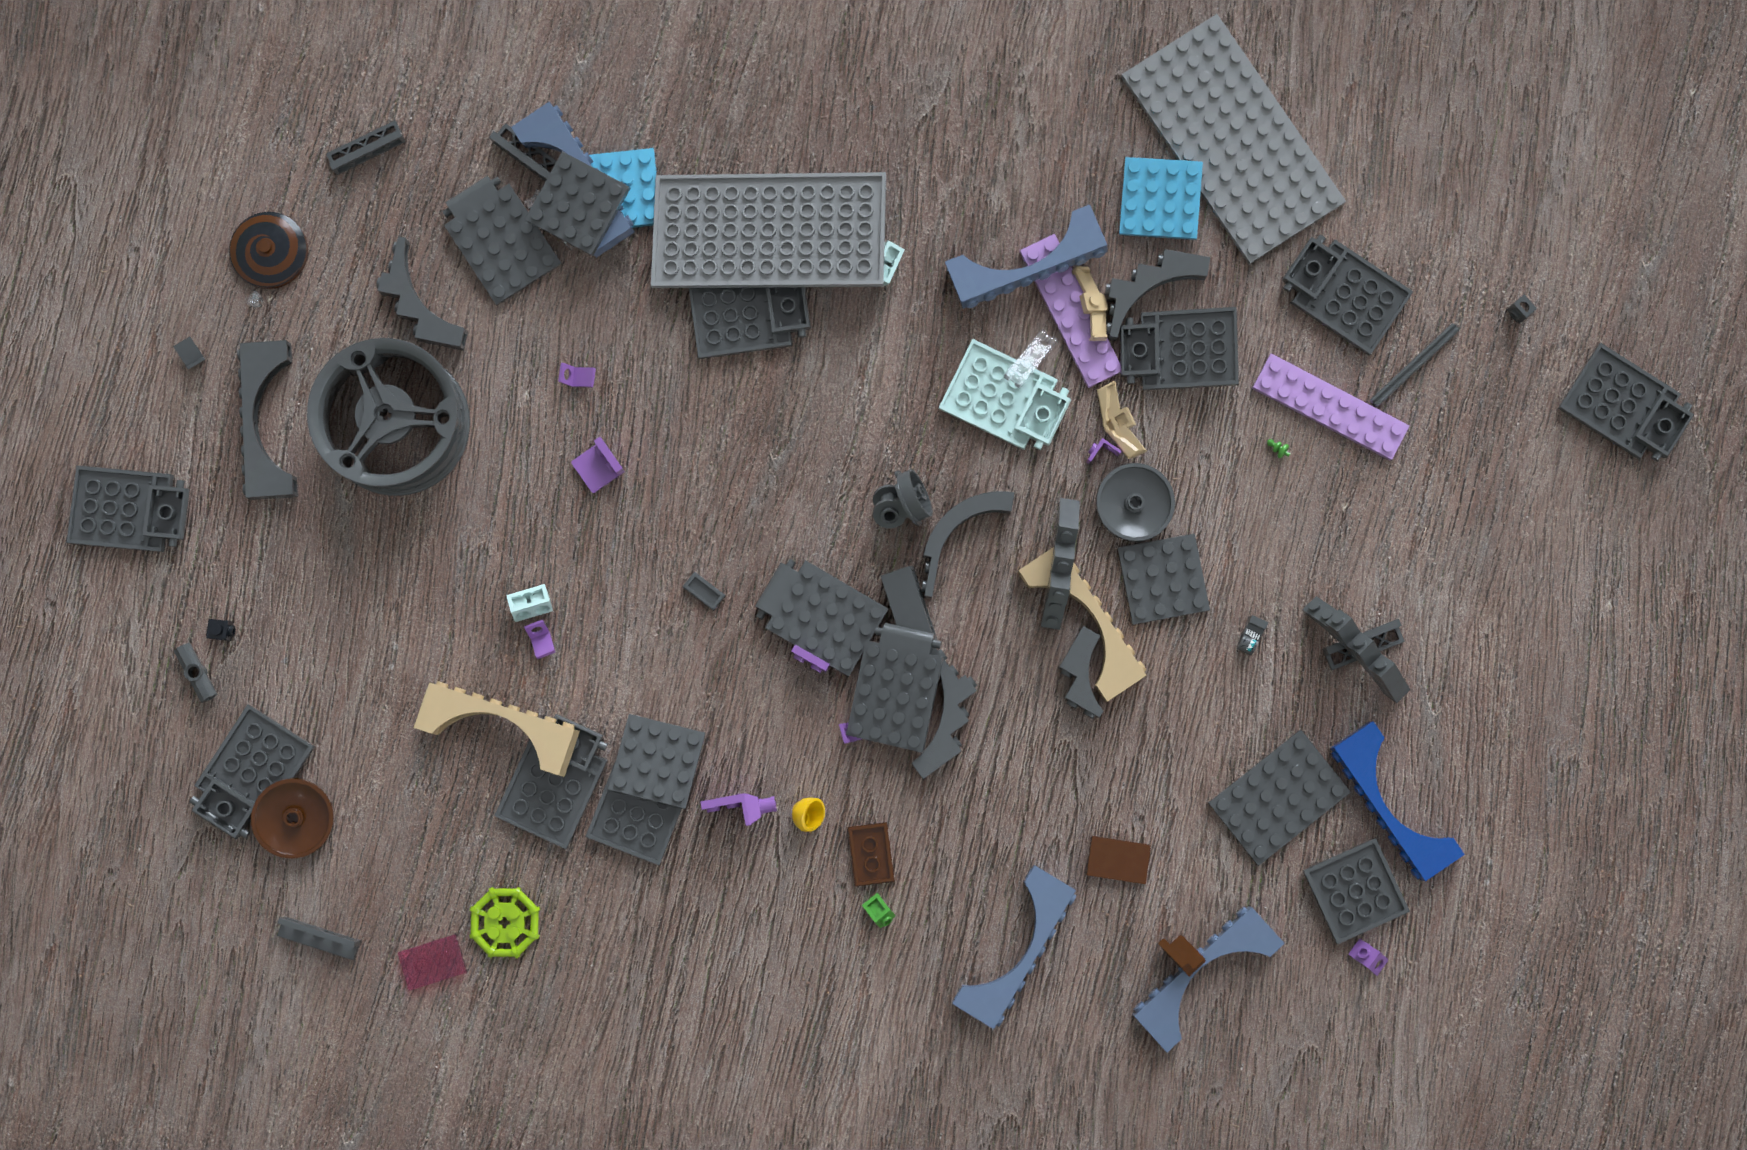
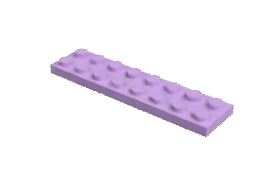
M1053 234L1021 249L1020 254L1026 266H1029L1048 256L1060 243L1056 235ZM1069 267L1064 272H1056L1047 279H1038L1034 282L1087 387L1091 388L1120 374L1121 364L1108 338L1107 341H1089V338H1091L1090 314L1083 313L1079 297L1083 290L1075 274H1072V267Z
M1273 354L1269 355L1252 389L1390 461L1393 459L1409 428V425Z

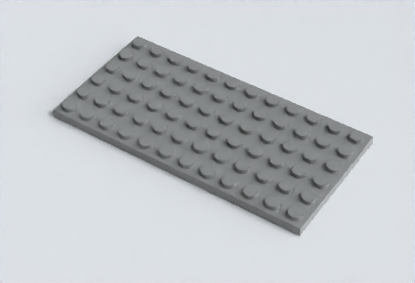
M1218 14L1121 75V78L1177 160L1203 162L1201 195L1249 265L1346 202Z
M886 172L656 175L651 287H884Z

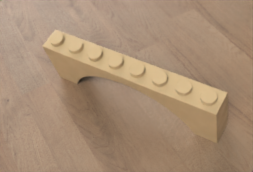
M1054 547L1018 570L1017 573L1028 588H1048ZM1074 563L1071 572L1069 596L1078 601L1090 613L1100 631L1103 643V665L1094 687L1103 700L1108 702L1145 677L1146 668L1141 661L1137 662L1133 656L1135 655L1133 648L1129 644L1126 646L1122 640L1124 635L1119 628H1114L1111 623L1113 622L1112 617L1108 612H1103L1100 607L1102 605L1101 601L1096 595L1093 597L1090 593V585L1085 579L1082 580L1078 575L1080 571Z
M439 681L436 684L429 682L414 728L439 735L449 725L465 717L479 714L502 716L519 726L530 738L537 752L541 770L565 777L580 732L574 729L575 725L563 722V725L556 724L557 719L548 716L541 719L538 718V713L527 710L525 714L519 712L520 707L511 704L507 708L501 706V701L491 698L490 702L483 700V695L473 693L470 696L465 694L466 690L455 687L454 690L448 689L449 684Z

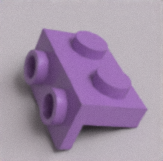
M797 645L791 651L794 659L801 663H804V661L811 664L810 668L818 673H821V671L826 673L830 666L829 663Z

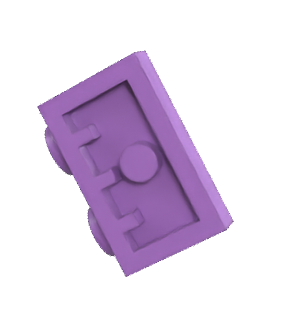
M601 437L594 440L596 445L571 461L592 493L597 492L625 472Z

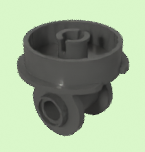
M913 469L903 473L899 470L895 471L897 484L881 486L874 492L873 518L883 528H896L908 517L915 525L920 526L922 525L921 520L933 514L931 501L925 486Z

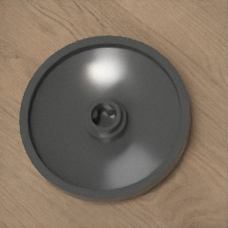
M1129 463L1112 470L1101 482L1096 495V510L1101 523L1112 535L1125 541L1140 542L1157 536L1167 527L1175 509L1174 492L1167 478L1154 467L1141 463Z

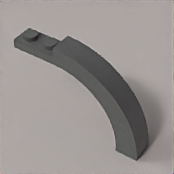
M994 491L975 495L954 506L940 519L928 539L923 558L931 559L930 562L926 561L925 573H928L927 581L923 580L921 592H925V598L932 599L940 553L950 534L963 522L975 516L986 513L1010 514L1015 492Z

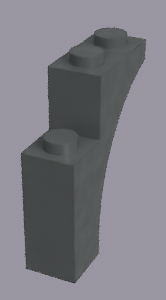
M1083 626L1058 668L1062 670V675L1070 679L1072 676L1075 677L1064 697L1067 700L1066 704L1074 709L1079 707L1085 710L1083 714L1094 719V717L1099 718L1104 711L1097 703L1089 682L1090 658L1100 635Z

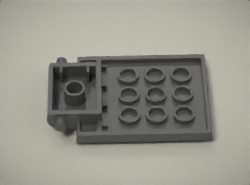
M487 175L446 201L445 203L448 208L442 212L446 218L452 214L455 218L444 226L495 304L499 305L562 263L539 228L525 220L528 211L511 185L507 184L497 190L496 186L502 182L498 176L490 180Z
M1319 235L1317 239L1311 237L1282 278L1285 283L1283 289L1286 292H1290L1291 289L1297 291V294L1290 302L1292 305L1370 356L1413 291L1337 240H1333L1329 247L1323 244L1326 240L1323 235Z
M805 287L689 288L699 359L793 346L791 333L798 332V337L803 338L806 337V330L811 329Z
M1237 307L1141 312V324L1136 325L1133 323V318H1126V325H1121L1120 327L1121 377L1127 378V384H1135V377H1142L1143 390L1239 385Z
M1602 343L1597 345L1558 407L1561 411L1640 460L1647 449L1653 453L1651 459L1657 462L1661 457L1668 458L1694 416L1690 412L1692 408L1690 403L1685 402L1683 407L1676 403L1681 393Z
M76 465L66 543L164 552L166 539H169L168 546L177 547V540H184L190 489L184 488L185 481L177 480L176 487H173L174 475Z
M789 559L786 565L780 563L755 605L759 609L756 617L763 620L765 615L768 614L771 616V619L766 626L767 630L829 663L832 668L849 677L864 652L866 640H871L876 627L881 623L888 608L806 560L799 572L793 569L796 562Z
M885 623L883 628L876 627L875 635L881 636L879 643L866 640L846 735L923 753L943 663V657L932 655L933 648L940 649L942 641L935 640L936 634Z
M247 704L194 785L204 793L200 799L195 796L190 799L189 803L194 805L192 812L235 840L240 836L246 839L250 834L246 827L251 822L252 809L258 796L268 786L277 781L295 778L315 746L258 709Z
M556 714L554 716V719H557L556 724L563 725V722L575 725L574 729L580 731L565 777L540 769L537 752L533 743L529 740L494 816L567 849L608 762L607 759L596 755L599 748L605 751L608 744L602 741V734Z

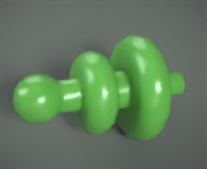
M1272 439L1267 440V445L1273 447V452H1278V458H1282L1284 455L1290 456V453L1287 452L1289 449L1288 444L1282 447V442L1280 441L1275 443Z

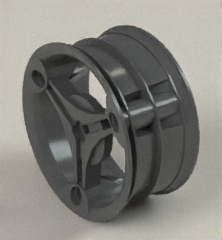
M368 339L343 349L321 369L309 394L307 404L308 428L312 442L320 456L337 473L360 487L377 494L388 496L410 495L436 485L457 465L469 439L470 412L466 397L458 382L427 351L400 339ZM392 357L415 361L427 368L435 377L441 387L444 400L439 403L436 409L414 406L410 396L402 389L393 385H384L374 368ZM368 371L376 385L370 388L364 375ZM351 375L358 376L363 390V395L358 400L355 409V421L359 431L348 450H336L330 435L331 408L338 391ZM389 412L391 417H387L388 420H386L384 416L385 414L388 415L387 413ZM416 414L434 416V421L416 420ZM449 416V421L442 424L441 418ZM435 427L441 435L439 442L432 452L423 461L405 471L386 475L372 474L364 463L366 457L378 444L399 442L411 432L412 428ZM368 438L369 441L366 443V445L358 454V456H356L355 453L362 445V443L365 441V439Z

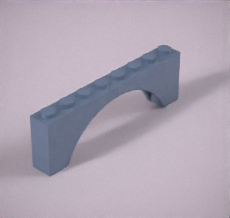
M550 101L511 127L525 148L543 147L561 153L563 151L592 167L591 163L594 161L588 152L583 153L581 150L583 144L577 136L575 138L572 136V127L568 121L563 122L561 119L563 113L557 105L553 106ZM622 205L594 254L596 258L634 233L632 228L634 223L628 215H623L622 210L624 208Z
M1090 205L1072 211L1070 225L1063 240L1048 256L1032 265L1013 270L990 269L974 263L964 255L945 261V265L961 306L964 309L973 308L982 301H991L1002 293L1009 294L1020 286H1029L1035 280L1047 279L1051 274L1064 272L1073 265H1082L1091 258H1100L1108 252V248Z
M1035 865L1032 866L1023 881L1031 895L1035 917L1033 935L1025 954L1015 967L994 981L979 985H961L952 1001L953 1005L992 1029L995 1026L999 1027L1005 1018L1003 1016L1006 1008L1010 1009L1015 1001L1013 998L1016 991L1020 992L1025 984V981H1023L1026 974L1030 975L1036 965L1033 962L1037 956H1042L1046 949L1043 945L1047 939H1052L1056 932V929H1054L1056 923L1062 922L1066 915L1064 911L1066 906H1071L1077 896L1074 894L1075 889Z
M1242 907L1236 913L1237 917L1232 922L1231 920L1227 921L1221 927L1223 930L1218 935L1213 934L1207 940L1208 944L1203 949L1201 947L1197 949L1206 959V962L1192 975L1188 976L1178 967L1179 971L1174 976L1170 974L1163 981L1164 985L1159 990L1155 988L1149 993L1148 996L1150 998L1145 1003L1141 1001L1134 1007L1133 1010L1135 1012L1132 1015L1166 1052H1169L1182 1039L1179 1029L1181 999L1190 980L1204 965L1215 958L1234 952H1256L1271 957L1285 944L1252 907Z

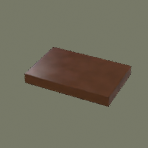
M887 822L848 827L855 887L895 882Z
M1091 836L1086 875L1146 884L1151 845Z

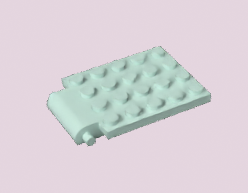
M972 339L939 409L1025 450L1031 438L1036 441L1034 447L1041 450L1043 444L1050 445L1071 399L1067 397L1069 390L1062 387L1060 393L1053 391L1058 379Z

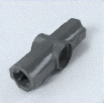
M191 643L177 647L174 653L184 670V676L190 681L200 702L204 703L215 698L218 694L207 675V669L201 664ZM195 668H198L199 675L194 678L192 672Z

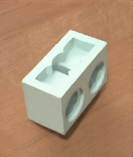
M889 240L885 242L884 286L890 283L905 250Z
M545 584L506 595L515 622L553 611Z

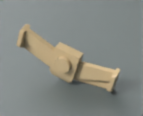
M1075 267L1072 270V274H1075L1083 290V293L1079 296L1083 313L1090 314L1091 338H1089V341H1107L1106 311L1109 309L1107 300L1102 293H1099L1090 274L1089 267Z
M1112 381L1097 389L1103 420L1102 425L1105 432L1109 434L1128 459L1147 452L1129 429L1136 425L1129 408L1120 409L1116 381Z

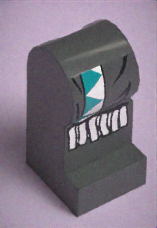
M1254 615L1249 616L1236 649L1252 655L1269 622Z

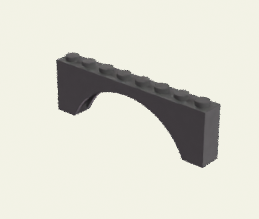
M287 340L240 343L237 357L240 361L238 377L241 380L239 397L242 399V407H240L239 412L240 417L243 418V426L240 427L244 443L241 446V454L244 457L242 474L245 476V484L242 487L243 494L250 500L298 497L297 477L283 471L272 461L263 447L258 429V411L262 396L271 380L282 369L292 364V344Z

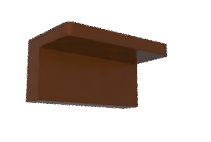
M1182 935L1178 936L1171 944L1164 938L1158 943L1164 952L1188 976L1192 975L1206 962V959Z

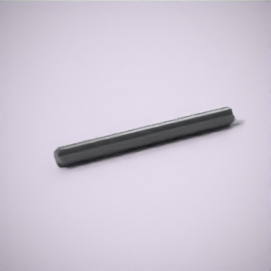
M1455 324L1449 325L1370 399L1371 404L1374 407H1378L1459 332L1458 327Z

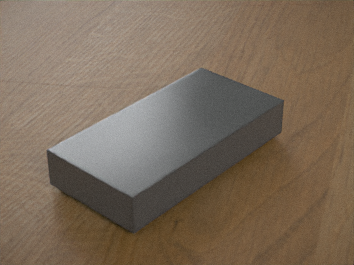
M695 571L683 585L684 589L713 611L726 596Z

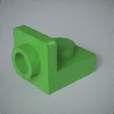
M878 893L862 905L879 928L888 926L896 916Z

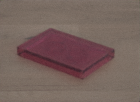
M456 934L397 952L409 991L467 973Z

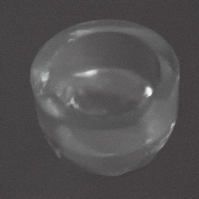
M253 291L246 304L258 308L261 306L258 301L263 302V297L258 292Z

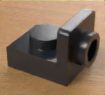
M208 619L207 639L232 641V637L235 636L236 632L233 621Z

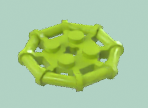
M491 887L474 906L470 907L471 931L469 937L487 953L489 958H519L524 950L536 939H539L538 923L540 908L521 891L522 888ZM499 896H513L511 902H500ZM492 899L495 904L486 912L482 908ZM518 899L529 910L525 912L520 910L519 907L516 905ZM479 915L484 916V929L479 930ZM531 915L530 930L525 929L526 916ZM503 917L510 921L506 928H503V925L500 924ZM487 933L488 937L494 941L492 946L481 935ZM522 933L527 935L519 945L516 944L515 940ZM499 943H510L511 949L497 948Z

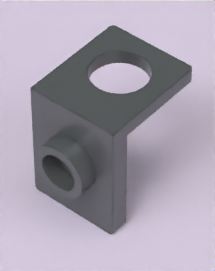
M1523 295L1506 310L1512 319L1520 324L1537 308ZM1519 303H1526L1528 311L1526 312Z
M191 337L173 346L187 369L205 360Z

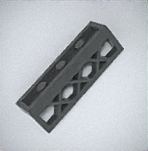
M394 120L326 153L332 170L336 175H339L405 143L406 140L397 122ZM395 127L396 131L386 135L387 130ZM373 137L380 138L372 143H369V140ZM354 146H361V148L351 152ZM337 154L345 155L336 160L333 159V156Z
M506 123L498 133L495 131L491 133L489 138L493 144L546 182L550 174L547 166H554L557 161L539 147L528 148L529 152L525 153L517 148V144L522 143L516 140V134ZM507 130L513 134V141H507L502 137ZM532 155H542L544 163L538 164L532 160Z
M1399 619L1363 632L1369 638L1380 640L1378 645L1379 651L1405 642L1399 629L1402 626ZM1394 629L1398 640L1394 642L1385 640L1387 632ZM1339 642L1322 649L1331 671L1357 661L1352 655L1348 654L1347 650L1345 652L1341 651L1345 648ZM1338 652L1344 656L1341 663L1334 665L1330 654Z
M286 916L280 917L277 924H281L277 935L279 937L351 960L355 959L361 940Z

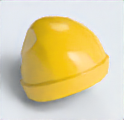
M804 798L798 801L792 809V820L795 826L803 832H811L817 829L825 817L824 803L818 798Z

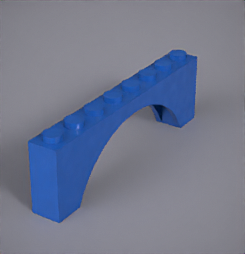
M1374 721L1368 722L1330 748L1332 750L1331 755L1337 763H1341L1344 768L1342 771L1347 779H1352L1357 794L1365 798L1367 801L1365 805L1371 813L1374 812L1378 817L1376 821L1383 830L1386 829L1388 832L1389 841L1393 846L1397 845L1401 851L1399 855L1402 860L1410 864L1413 876L1417 880L1427 881L1465 854L1454 838H1432L1418 834L1405 827L1388 810L1380 795L1376 780L1377 755L1385 737Z

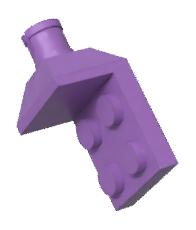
M743 793L701 801L702 810L707 809V813L720 811V806L725 805L727 809L740 807L742 802L746 826L755 823L764 813L777 812L774 796L759 799L757 796Z

